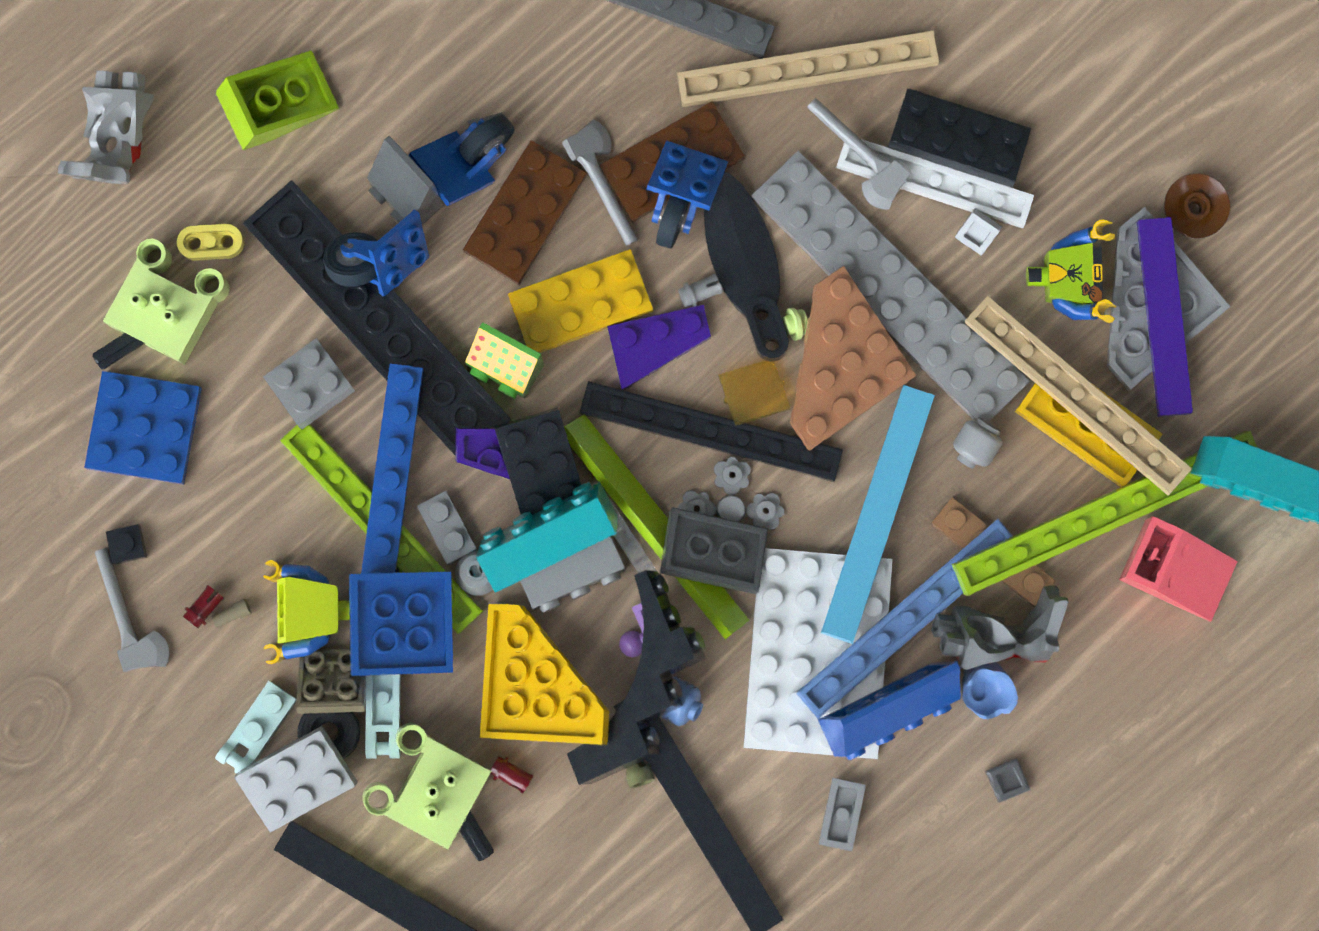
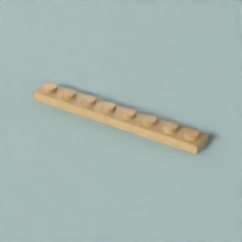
M929 31L678 72L677 81L682 107L706 104L711 101L718 102L938 66L939 59L934 32Z
M987 296L965 320L966 325L1168 496L1192 470L1190 466L990 297Z

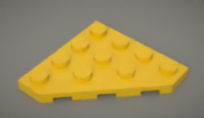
M488 604L480 738L607 745L609 709L526 607L522 605Z

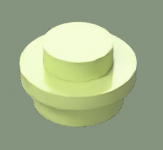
M788 308L786 315L782 317L787 336L790 335L794 341L800 340L806 333L807 315L803 309Z

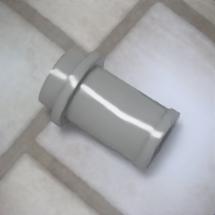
M712 274L690 285L686 282L682 288L678 289L685 307L690 305L696 307L697 302L723 293L721 284L716 282L719 280L716 274Z

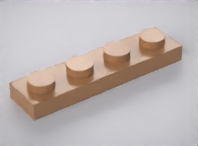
M953 497L931 522L932 526L961 549L966 547L989 527ZM1037 565L1001 580L1032 607H1036L1043 587L1053 586L1056 582Z

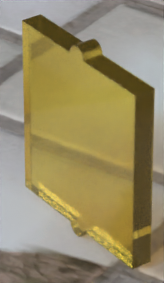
M762 361L718 375L725 395L723 402L728 404L735 426L784 412L791 408L783 388L785 381L780 380L774 362Z

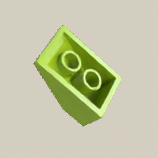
M312 50L228 76L215 92L242 150L273 141L339 109Z

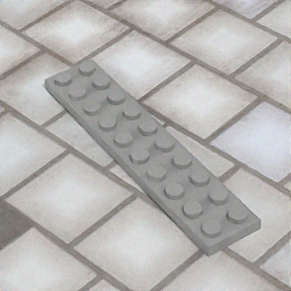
M799 151L752 194V200L828 275L842 266L845 267L890 337L974 421L979 417L989 422L1030 382L1007 358L966 325L965 320L967 318Z

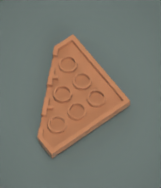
M844 266L815 284L812 293V308L807 322L803 359L799 367L796 384L797 393L790 418L791 426L808 450H812L916 376Z

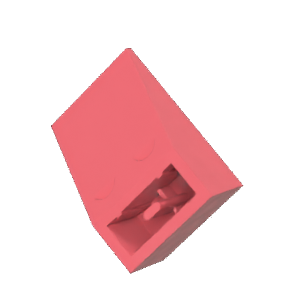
M1152 516L1145 520L1119 580L1211 622L1238 561L1190 533Z

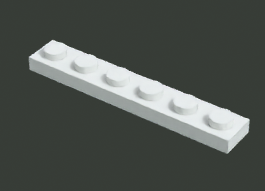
M862 140L877 155L890 162L897 160L911 173V176L900 189L970 212L975 208L989 218L1022 229L1025 226L1034 195ZM844 142L836 168L869 179L874 177L876 173L869 164Z

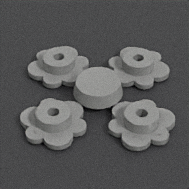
M729 457L726 462L720 461L714 466V473L717 476L715 485L719 488L723 487L725 493L728 494V496L719 500L717 507L713 502L709 501V495L706 492L697 494L692 490L684 493L683 502L677 507L696 512L693 507L698 506L700 510L696 513L713 516L716 512L718 518L740 522L746 513L749 518L753 519L754 526H764L769 530L777 528L779 518L784 515V508L779 506L780 499L774 493H769L765 497L762 494L755 495L754 503H750L747 507H745L744 502L739 497L734 496L740 488L748 486L749 480L746 477L750 474V466L745 462L738 463L735 457ZM734 473L735 478H730L729 474ZM764 508L768 509V514L763 513Z

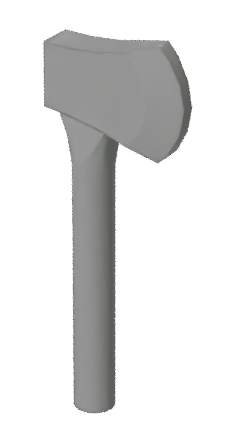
M815 98L807 108L867 162L876 173L874 177L862 183L864 197L874 207L889 210L895 196L905 181L911 176V173L897 160L890 162L877 155Z
M592 119L586 127L565 139L562 143L571 160H577L588 172L625 245L628 246L638 239L596 159V155L610 153L611 139L605 127Z
M104 548L95 551L121 635V650H118L117 654L123 672L146 667H166L170 656L167 641L160 633L154 630L140 640L137 638L108 549Z

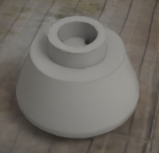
M475 550L459 559L455 568V578L463 591L479 596L489 593L493 588L483 570L482 573L480 572L481 566L476 559L478 550Z

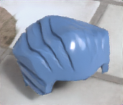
M997 662L963 670L962 700L970 710L981 719H992L1002 713H1011L1018 703L1017 691L1009 675Z

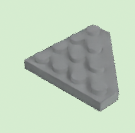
M1145 207L1117 230L1112 303L1117 307H1111V316L1115 320L1110 323L1107 367L1127 391L1153 371L1136 224L1138 220L1155 219ZM1174 241L1186 344L1231 306Z

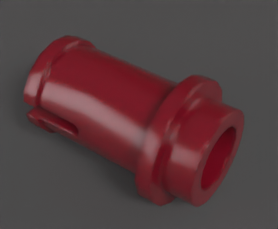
M209 585L206 586V589L190 608L185 607L186 613L183 617L196 628H199L202 624L206 625L205 620L218 604L224 600L223 596L216 593L211 601L207 603L208 598L215 591Z
M498 756L490 769V774L494 776L493 780L496 781L498 778L523 794L534 775L510 763L507 756L505 758Z

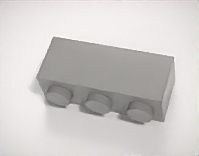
M610 536L521 580V584L532 609L535 611L540 608L541 612L545 613L560 606L558 600L571 595L574 600L590 593L589 586L602 582V585L606 586L620 580V573L625 571V568Z

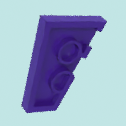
M704 305L607 326L623 391L642 378L656 372L672 360L681 357L711 339Z
M456 428V462L510 479L494 428Z

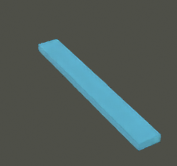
M906 385L902 387L821 634L851 644L854 642L935 396L933 394Z

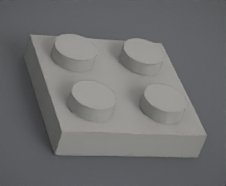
M317 338L263 376L301 430L355 392Z

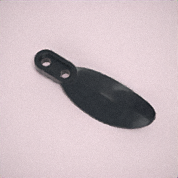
M725 172L710 210L704 209V226L708 253L724 293L747 320L758 355L766 361H778L786 355L789 340L778 309L780 275L775 249L766 224L751 196L733 175ZM764 311L768 314V318L760 320L756 317V314ZM774 341L778 344V348L769 350L766 344Z

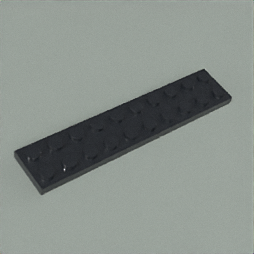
M293 180L287 183L243 222L244 226L386 381L388 380L390 363L424 369L418 416L454 455L456 451V428H494L496 425L512 421L394 290H391L384 297L379 294L378 286L371 282L360 286L348 287L335 283L328 276L324 266V252L327 246L342 234ZM344 257L341 263L345 266H354V261L363 262L365 260L357 257Z

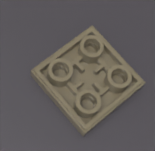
M350 649L317 650L309 656L299 657L296 698L297 714L365 712L366 675L351 676Z

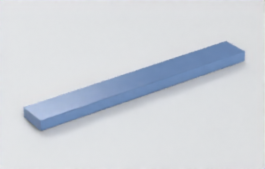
M999 519L994 521L795 694L813 715L819 719L930 623L936 614H940L963 594L952 567L953 563L1008 539L1013 535Z

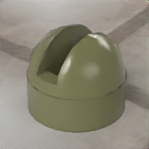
M644 761L627 768L626 779L629 788H638L655 780L650 766Z

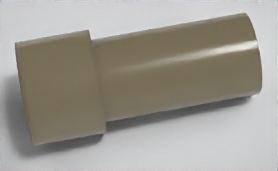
M246 599L234 603V606L212 615V619L218 628L237 618H244L252 614Z

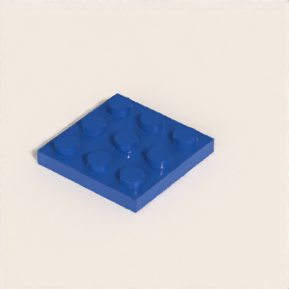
M102 371L84 468L184 485L202 388L200 386Z
M451 572L349 574L351 676L453 673Z

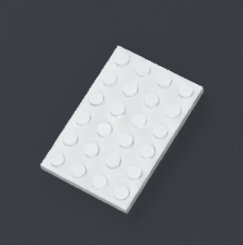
M765 548L760 587L755 598L743 748L833 755L818 719L795 693L852 645L851 643L821 634L846 555ZM881 558L854 642L889 613L893 559ZM885 661L820 718L882 688ZM874 742L866 746V753L857 758L878 759L879 745H876Z

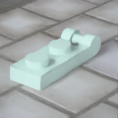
M401 674L366 675V759H377V755H389L390 759H400L401 750L396 744L395 736L401 726ZM377 732H389V742H377Z
M268 681L230 738L219 750L215 759L223 765L227 762L235 768V773L255 763L295 705L296 698L273 682ZM239 744L249 749L244 758L235 752Z

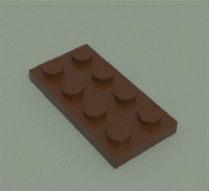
M712 101L599 165L632 223L655 210L659 194L647 190V185L666 140L728 161L726 169L745 159L744 153ZM667 195L665 204H667L670 195Z
M530 140L464 246L463 252L520 285L585 180L587 173Z

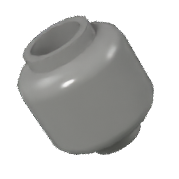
M979 417L976 421H967L953 442V447L959 453L957 460L974 469L976 464L984 467L989 466L1003 444L999 436L1001 431Z

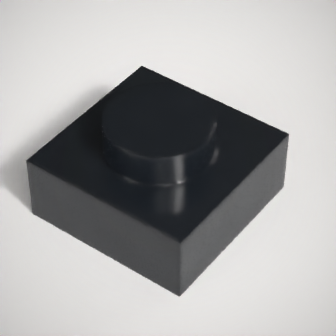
M137 524L106 531L112 564L117 565L147 558L141 525Z

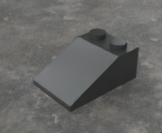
M390 135L384 139L367 176L372 186L368 191L381 205L385 201L394 210L390 215L397 223L415 209L419 212L423 225L443 207L435 184Z

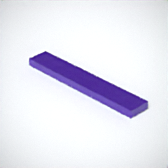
M1168 217L1138 220L1136 224L1157 416L1192 414L1193 408L1172 219Z

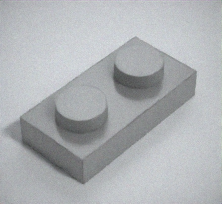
M447 491L417 505L447 565L477 550Z
M832 778L818 844L847 851L853 850L866 785Z

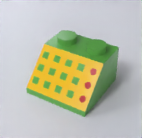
M483 322L478 329L465 361L467 367L471 369L469 374L484 383H487L488 379L500 385L498 388L500 392L513 399L517 395L526 398L544 366L540 353Z

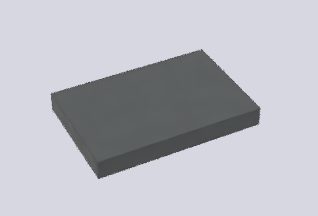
M672 507L669 511L660 573L757 594L760 587L768 529Z

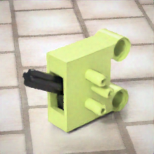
M153 238L146 239L138 246L136 251L137 259L103 320L108 326L123 333V335L93 353V359L101 369H106L142 345H146L185 365L216 306L228 296L229 284L225 277L216 269H203L196 275L194 283L197 294L157 275L169 269L172 263V255L159 240ZM161 250L162 255L157 262H147L148 254L151 251ZM211 279H218L220 283L219 288L213 293L205 292L206 283Z
M406 723L400 726L395 736L399 749L407 755L421 754L395 800L390 788L384 783L373 782L364 789L362 800L366 810L376 816L385 815L446 849H449L459 831L477 861L490 857L494 853V849L470 809L491 771L427 736L418 724ZM408 730H416L420 734V742L413 748L405 747L402 743V737ZM375 790H382L387 793V802L381 807H373L369 804V796Z

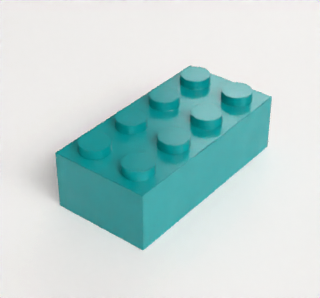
M1203 436L1191 474L1201 477V484L1214 489L1223 488L1230 490V495L1248 501L1249 499L1259 501V505L1277 512L1282 510L1290 513L1289 517L1307 523L1311 521L1319 524L1318 470L1230 437Z
M590 482L582 484L572 491L574 495L564 500H561L560 497L554 498L542 506L544 510L534 515L531 512H526L516 517L512 521L513 525L503 530L499 526L483 535L484 539L481 540L476 559L495 593L616 534L618 515L600 482L591 485Z

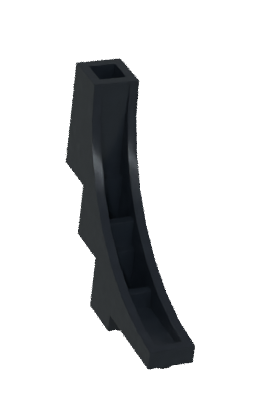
M644 570L634 575L642 603L644 624L642 654L630 690L623 704L609 721L608 744H582L567 753L579 785L593 784L660 754L661 752L658 747L660 739L655 728L650 726L649 721L683 706L680 699L682 697V689L678 681L672 678V674L706 659L703 652L705 643L701 634L695 631L693 627L679 626L681 623L680 614L676 607L671 605L667 596L669 592L668 584L658 571Z

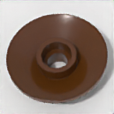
M1199 173L1188 174L1176 180L1168 189L1164 200V212L1166 218L1171 217L1172 228L1178 233L1189 238H1206L1218 232L1226 223L1230 213V199L1223 185L1215 178ZM1190 204H1197L1200 212L1198 214L1192 213L1189 209Z

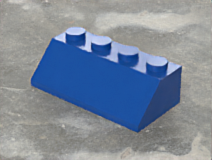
M957 661L930 663L818 719L834 757H847L848 760L857 758L866 753V746L874 742L876 745L887 743L895 738L894 732L902 728L905 731L912 730L924 723L922 718L933 714L935 717L952 709L951 704L961 699L960 667Z

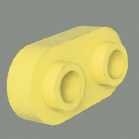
M231 224L189 226L179 233L177 247L184 257L193 261L230 259L242 252L244 237L239 229ZM226 238H233L234 242L231 247H223V241ZM193 240H200L201 245L198 249L193 250L190 248Z

